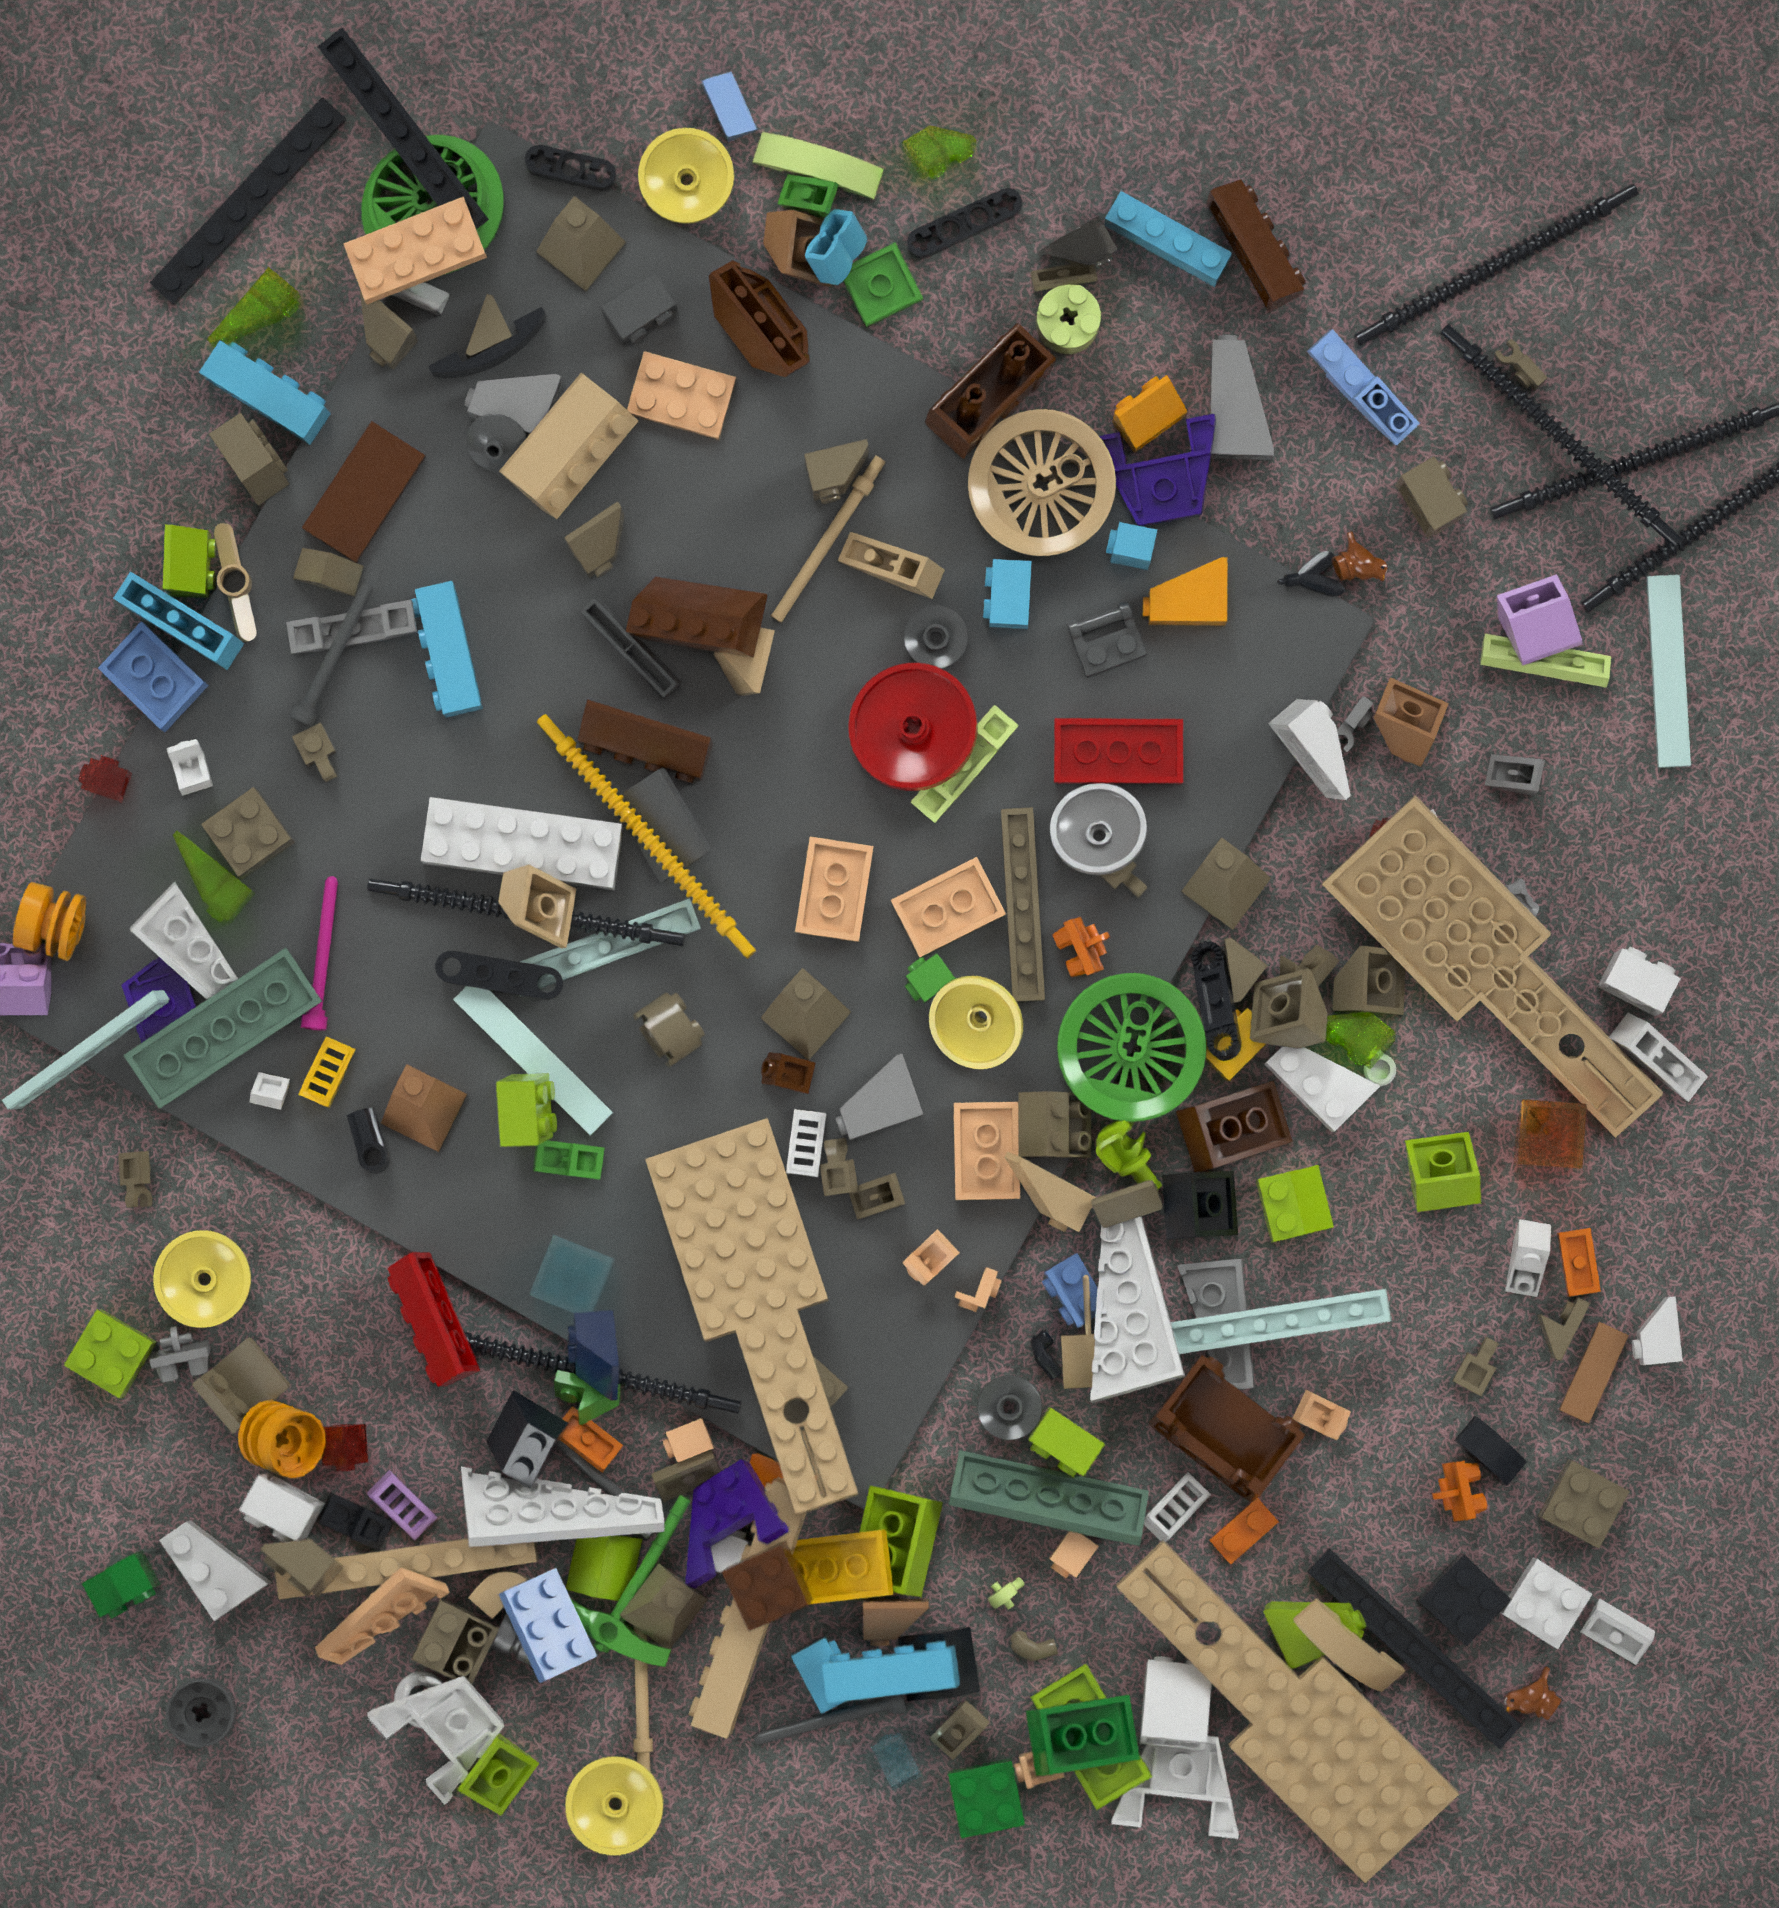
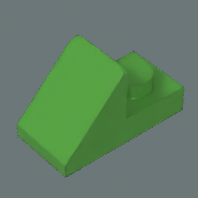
M787 174L777 204L786 209L809 212L817 218L825 219L830 212L839 184L833 181Z
M557 1370L554 1380L555 1397H559L569 1403L581 1402L578 1411L579 1425L585 1424L619 1406L621 1400L620 1384H618V1400L611 1401L577 1377L576 1374Z

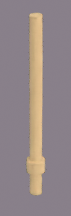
M875 455L863 475H858L852 484L854 489L772 613V618L782 623L864 495L868 496L875 486L873 481L886 463L883 459Z
M634 1626L636 1634L647 1641V1635ZM635 1659L636 1738L633 1739V1750L637 1752V1762L650 1771V1752H653V1738H649L648 1663Z

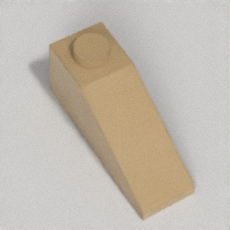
M853 532L849 533L838 559L842 564L933 599L945 570L925 556Z
M1007 1151L1005 1155L1006 1161L1039 1213L1050 1218L1048 1224L1062 1232H1066L1067 1228L1079 1232L1092 1208L1091 1201L1096 1197L1024 1158Z

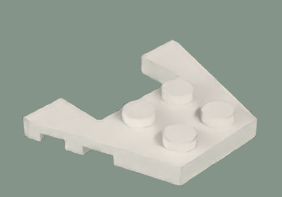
M465 1676L375 1708L367 1713L369 1720L386 1739L412 1719H415L446 1754L450 1761L426 1778L428 1787L444 1805L452 1798V1792L460 1782L462 1783L469 1774L468 1770L478 1757L481 1758L504 1727L503 1720Z
M1207 1735V1744L1204 1750L1146 1744L1141 1757L1153 1777L1122 1795L1111 1823L1141 1827L1144 1796L1146 1793L1212 1801L1208 1835L1238 1839V1829L1218 1737Z

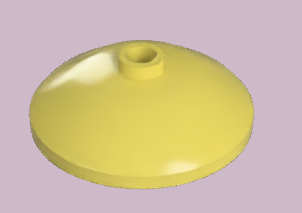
M678 128L658 136L647 147L639 164L638 181L644 200L655 213L672 222L689 224L710 218L725 205L733 188L734 169L728 151L714 136L699 129ZM685 175H690L693 178V182L690 185H684L681 183V178Z
M980 976L956 978L942 987L931 1003L929 1026L933 1039L939 1049L949 1059L959 1065L972 1069L996 1067L1009 1059L1021 1042L1023 1018L1020 1008L1013 996L1003 986L993 980ZM978 1011L984 1012L987 1019L981 1018Z
M192 1231L175 1238L161 1252L154 1269V1290L162 1308L176 1321L197 1328L213 1327L231 1319L246 1302L251 1286L250 1266L241 1248L230 1238L213 1231ZM203 1273H207L211 1277L210 1283L206 1286L202 1285L199 1281V1277Z
M604 1757L586 1765L571 1782L566 1796V1817L572 1832L583 1845L601 1854L623 1855L641 1848L653 1837L663 1815V1796L655 1777L640 1763L625 1757ZM612 1798H619L621 1800L622 1806L620 1809L615 1810L611 1808L610 1800Z

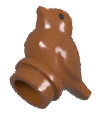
M1352 531L1347 532L1348 547L1346 552H1339L1337 556L1332 557L1333 568L1339 580H1352L1355 577L1361 580H1368L1373 577L1384 581L1388 571L1387 563L1381 558L1374 557L1367 549L1357 543Z
M1545 1666L1540 1677L1531 1684L1507 1693L1504 1703L1508 1713L1512 1710H1518L1524 1714L1535 1713L1538 1718L1543 1717L1549 1720L1562 1700L1556 1696L1555 1691L1548 1689L1547 1678L1550 1668Z

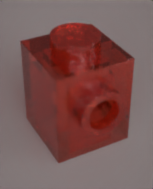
M101 755L100 761L91 758L89 765H83L79 775V782L82 783L81 789L85 792L122 804L132 773L118 767L120 761Z

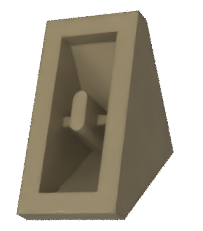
M487 294L465 353L467 359L512 337L492 295Z
M302 548L293 579L355 597L364 566L330 552Z
M1227 938L1223 941L1234 1004H1239L1268 965L1232 938Z
M896 1173L858 1185L857 1192L849 1193L857 1220L905 1205Z

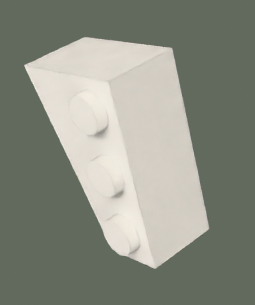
M1282 1046L1264 1063L1331 1132H1335L1380 1087V1085L1305 1047L1296 1049Z
M191 1520L183 1523L159 1540L213 1621L221 1618L271 1583L265 1576H262Z

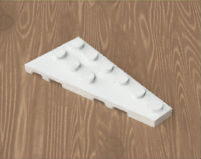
M1142 1216L1107 1228L1101 1226V1253L1098 1267L1099 1285L1096 1300L1091 1403L1185 1377Z
M461 1467L469 1547L664 1532L662 1502L659 1498L628 1493L613 1496L601 1494V1489L589 1487L588 1491L572 1489V1484L537 1479L532 1487L528 1488L514 1479L501 1478V1473L489 1471L488 1475L472 1473V1468Z

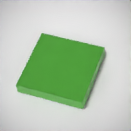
M896 242L853 262L850 273L843 281L866 328L923 301V297Z

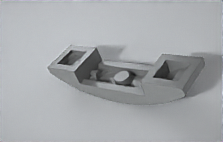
M412 600L384 604L378 608L363 610L345 647L378 642L417 632ZM347 613L286 622L291 654L329 650Z

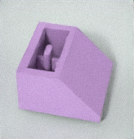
M1557 574L1497 595L1498 619L1522 665L1583 645L1570 599Z
M0 943V1015H48L51 998V957L46 955L45 943H41L36 952L16 948L13 944Z

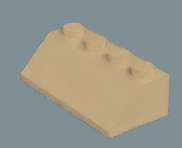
M580 373L499 472L541 510L558 519L637 424L638 420L617 400L584 374Z

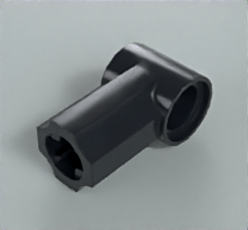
M374 1107L348 1114L347 1119L360 1166L373 1174L385 1171L389 1165L390 1157L385 1148ZM371 1150H379L382 1154L381 1161L376 1166H369L366 1163V1155Z

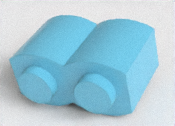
M839 209L832 210L823 220L820 233L813 238L806 249L805 258L821 283L839 285L843 282L851 271L853 260L860 255L866 245L867 236L854 213Z

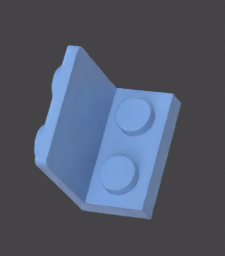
M1077 1253L1043 1272L1046 1276V1279L1042 1281L1045 1289L1051 1298L1056 1295L1058 1296L1063 1305L1058 1309L1067 1326L1074 1324L1076 1328L1083 1326L1085 1323L1083 1276L1088 1275L1091 1319L1095 1318L1098 1287Z

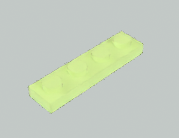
M1485 633L1480 665L1607 688L1610 678L1611 656L1568 649L1522 665L1508 637Z

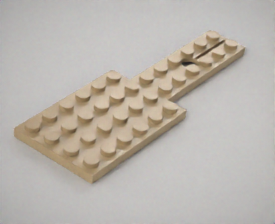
M1416 795L1323 881L1322 885L1456 1021H1459L1481 1001L1615 1138L1663 1095L1661 1089L1529 956L1550 937L1551 932ZM1567 1034L1580 1036L1584 1041V1051L1577 1057L1564 1055L1559 1047V1042L1563 1036Z
M768 1118L645 1159L704 1341L708 1342L736 1332L796 1516L859 1495L798 1313L800 1310L829 1300ZM793 1399L803 1400L809 1406L807 1419L799 1424L787 1421L784 1416L786 1404Z
M1164 1540L1116 1584V1587L1251 1722L1229 1743V1747L1364 1883L1373 1877L1459 1795L1458 1791L1324 1655L1319 1657L1301 1676H1298ZM1202 1622H1215L1221 1629L1219 1640L1212 1645L1200 1643L1195 1636L1199 1624Z

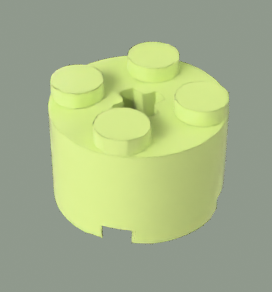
M1061 285L1053 288L1042 298L1037 310L1036 328L1040 339L1050 349L1063 354H1075L1085 350L1094 341L1099 331L1101 322L1099 304L1095 297L1083 286ZM1068 313L1070 317L1075 316L1073 325L1069 326L1067 321L1061 322L1064 314Z

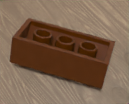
M1242 179L1212 189L1209 192L1206 204L1267 311L1271 313L1301 296L1304 292L1303 285L1306 282L1297 267L1293 269L1287 260L1290 254L1282 240L1277 241L1271 232L1274 226L1266 212L1261 214L1255 204L1258 202V197L1251 185L1245 186Z
M654 577L632 600L625 632L647 641L754 658L768 595L759 592Z
M588 699L577 739L580 744L584 745V751L596 755H601L602 751L615 754L614 760L628 765H632L633 760L644 763V769L653 773L658 769L665 768L667 771L676 773L675 779L689 784H693L694 779L702 781L713 747L710 737Z

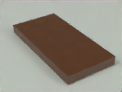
M371 421L302 526V529L357 563L426 456Z

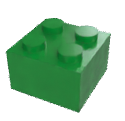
M1011 1758L948 1771L961 1839L1025 1825Z

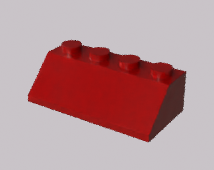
M412 1252L387 1268L390 1274L388 1276L389 1286L393 1293L398 1294L403 1304L400 1306L401 1314L406 1323H411L415 1333L413 1342L420 1354L423 1353L428 1365L425 1366L430 1381L436 1383L437 1387H445L481 1371L431 1253Z

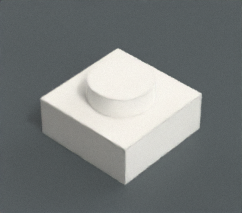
M258 1072L250 1094V1103L281 1110L289 1089L290 1079Z

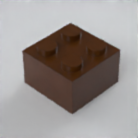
M786 1540L732 1564L722 1571L749 1632L805 1607L813 1600Z

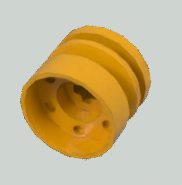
M31 882L24 892L16 916L13 946L36 952L42 941L46 940L45 950L47 956L53 957L58 949V958L68 961L83 933L86 919V897L76 894L71 901V893L64 890L57 902L54 903V890L52 887Z
M267 1400L259 1402L249 1409L242 1419L238 1431V1446L242 1456L249 1463L293 1479L305 1476L318 1464L325 1448V1431L321 1421L313 1414L278 1401Z

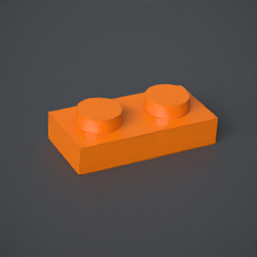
M1591 1228L1557 1233L1567 1297L1601 1292Z
M572 1406L562 1418L569 1424L560 1441L603 1473L622 1449L623 1445L591 1420L579 1425V1410Z
M1256 1498L1211 1537L1209 1541L1231 1565L1279 1521L1259 1498Z

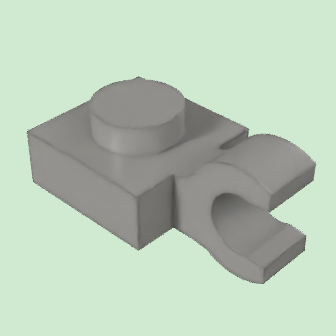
M1362 696L1342 725L1337 729L1338 736H1343L1347 740V745L1342 750L1344 753H1347L1353 747V730L1356 726L1363 729L1373 715L1369 711L1373 702L1365 696Z

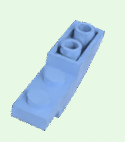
M1333 329L1324 334L1307 351L1326 372L1325 376L1394 445H1398L1420 424L1383 381L1369 371Z

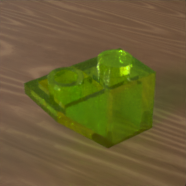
M929 125L902 142V149L921 179L923 180L929 176L933 180L947 171L946 165L954 160L961 163L974 154L972 149L976 148L977 140L970 134Z
M1371 1012L1327 1015L1326 1040L1333 1046L1339 1044L1348 1051L1346 1053L1347 1056L1358 1066L1364 1064L1371 1069L1395 1042L1396 1032Z

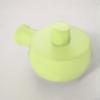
M1017 1577L1012 1583L1009 1582L1003 1587L998 1582H995L991 1585L995 1593L988 1598L990 1605L994 1609L1003 1604L1008 1610L1012 1608L1014 1604L1011 1598L1018 1593L1017 1590L1025 1585L1024 1581Z

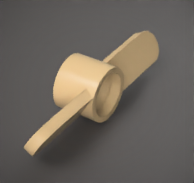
M220 523L214 529V537L222 567L217 576V585L229 599L237 637L243 642H249L257 634L248 596L252 587V580L248 572L241 566L233 528L227 523ZM232 571H240L246 579L244 587L235 593L225 590L223 585L225 576Z

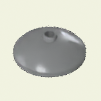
M1096 783L1084 785L1071 791L1059 802L1051 818L1050 836L1057 855L1069 867L1085 874L1104 875L1119 871L1135 860L1146 840L1147 823L1141 805L1129 792L1114 785ZM1101 834L1105 836V839L1096 841L1094 837Z

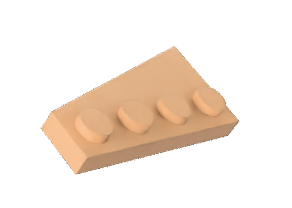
M400 1568L315 1647L318 1657L342 1665L374 1644V1637L376 1635L386 1632L390 1633L400 1626L399 1620L409 1613L413 1612L417 1615L427 1608L425 1603L433 1597L437 1596L441 1599L449 1594L446 1583Z

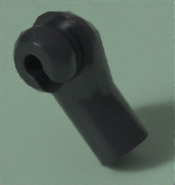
M1041 1330L1037 1336L1033 1335L1031 1346L1036 1363L1049 1379L1053 1380L1062 1373L1063 1369L1046 1349L1053 1344L1054 1340L1046 1330Z

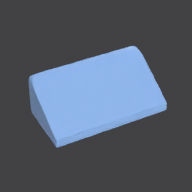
M732 72L702 81L704 90L727 142L757 130Z

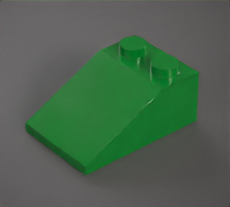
M1130 1695L1026 1711L1036 1776L1140 1760Z

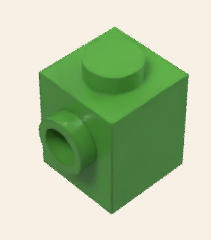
M935 954L927 961L921 957L907 967L910 971L906 975L909 983L904 987L915 1002L921 998L925 1004L935 997L942 987L956 978L939 955Z

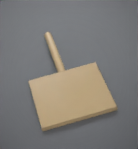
M1088 1275L1083 1276L1085 1334L1061 1335L1064 1389L1092 1387L1095 1339L1091 1330Z

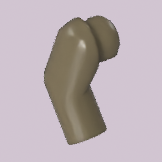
M1023 1631L1013 1633L1010 1638L1011 1648L1014 1653L1029 1661H1037L1058 1654L1054 1638L1035 1643L1028 1639L1026 1632Z

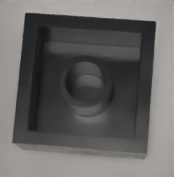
M1460 1553L1416 1600L1463 1645L1468 1646L1512 1599L1465 1554Z

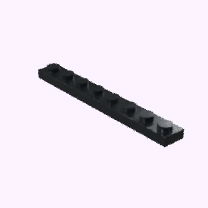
M341 27L318 45L319 50L435 203L440 206L464 197L476 230L489 220L344 28Z
M322 97L150 281V284L172 305H175L345 123L346 118Z
M1330 1548L1307 1571L1340 1603H1351L1354 1611L1359 1610L1366 1627L1498 1749H1501L1522 1726Z

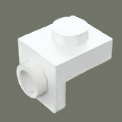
M197 739L182 741L175 746L167 748L182 796L213 786L204 752Z

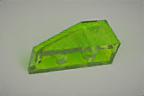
M268 267L206 340L215 348L219 341L228 344L277 323L284 316L289 318L299 308L300 302L298 300L301 296L294 287Z
M176 831L173 837L202 901L209 905L206 912L220 923L224 918L232 923L255 895V892L182 833Z

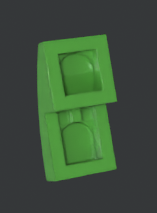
M547 1140L540 1145H536L533 1171L600 1180L604 1148Z

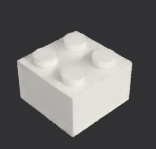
M1633 947L1615 952L1597 987L1653 1016L1663 1013L1681 979L1674 975L1676 970L1662 962L1652 964L1646 961L1647 955Z
M1533 1557L1509 1595L1512 1600L1499 1613L1558 1649L1592 1594Z

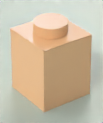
M703 1418L666 1432L668 1439L663 1440L669 1459L675 1457L677 1463L715 1448Z
M1067 1531L1049 1557L1054 1562L1051 1568L1066 1579L1070 1574L1077 1578L1099 1546L1083 1534Z

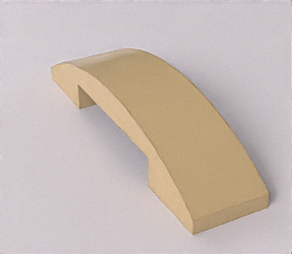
M1317 1598L1293 1618L1294 1623L1328 1658L1356 1680L1374 1690L1383 1692L1405 1673L1404 1667L1384 1651L1378 1653L1341 1624L1339 1616Z

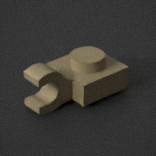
M1510 339L1506 344L1511 348L1512 355L1506 357L1497 350L1494 357L1500 364L1513 365V368L1517 371L1514 375L1518 382L1526 389L1530 386L1536 391L1548 377L1527 354L1524 355L1520 351L1518 344Z
M321 722L292 736L307 767L316 763L325 782L337 777L328 759L336 751Z
M1133 861L1119 871L1099 875L1113 889L1116 890L1122 883L1138 898L1147 889V886L1131 873L1137 867Z
M846 1138L825 1140L824 1148L828 1163L820 1164L824 1196L857 1192L858 1185L854 1159L845 1160L848 1151Z
M149 1151L118 1153L120 1186L126 1185L127 1190L125 1196L126 1207H138V1197L140 1199V1207L152 1206V1195L145 1187V1184L151 1183Z
M1485 1337L1476 1357L1468 1352L1466 1353L1452 1381L1482 1396L1496 1370V1367L1488 1363L1499 1343Z

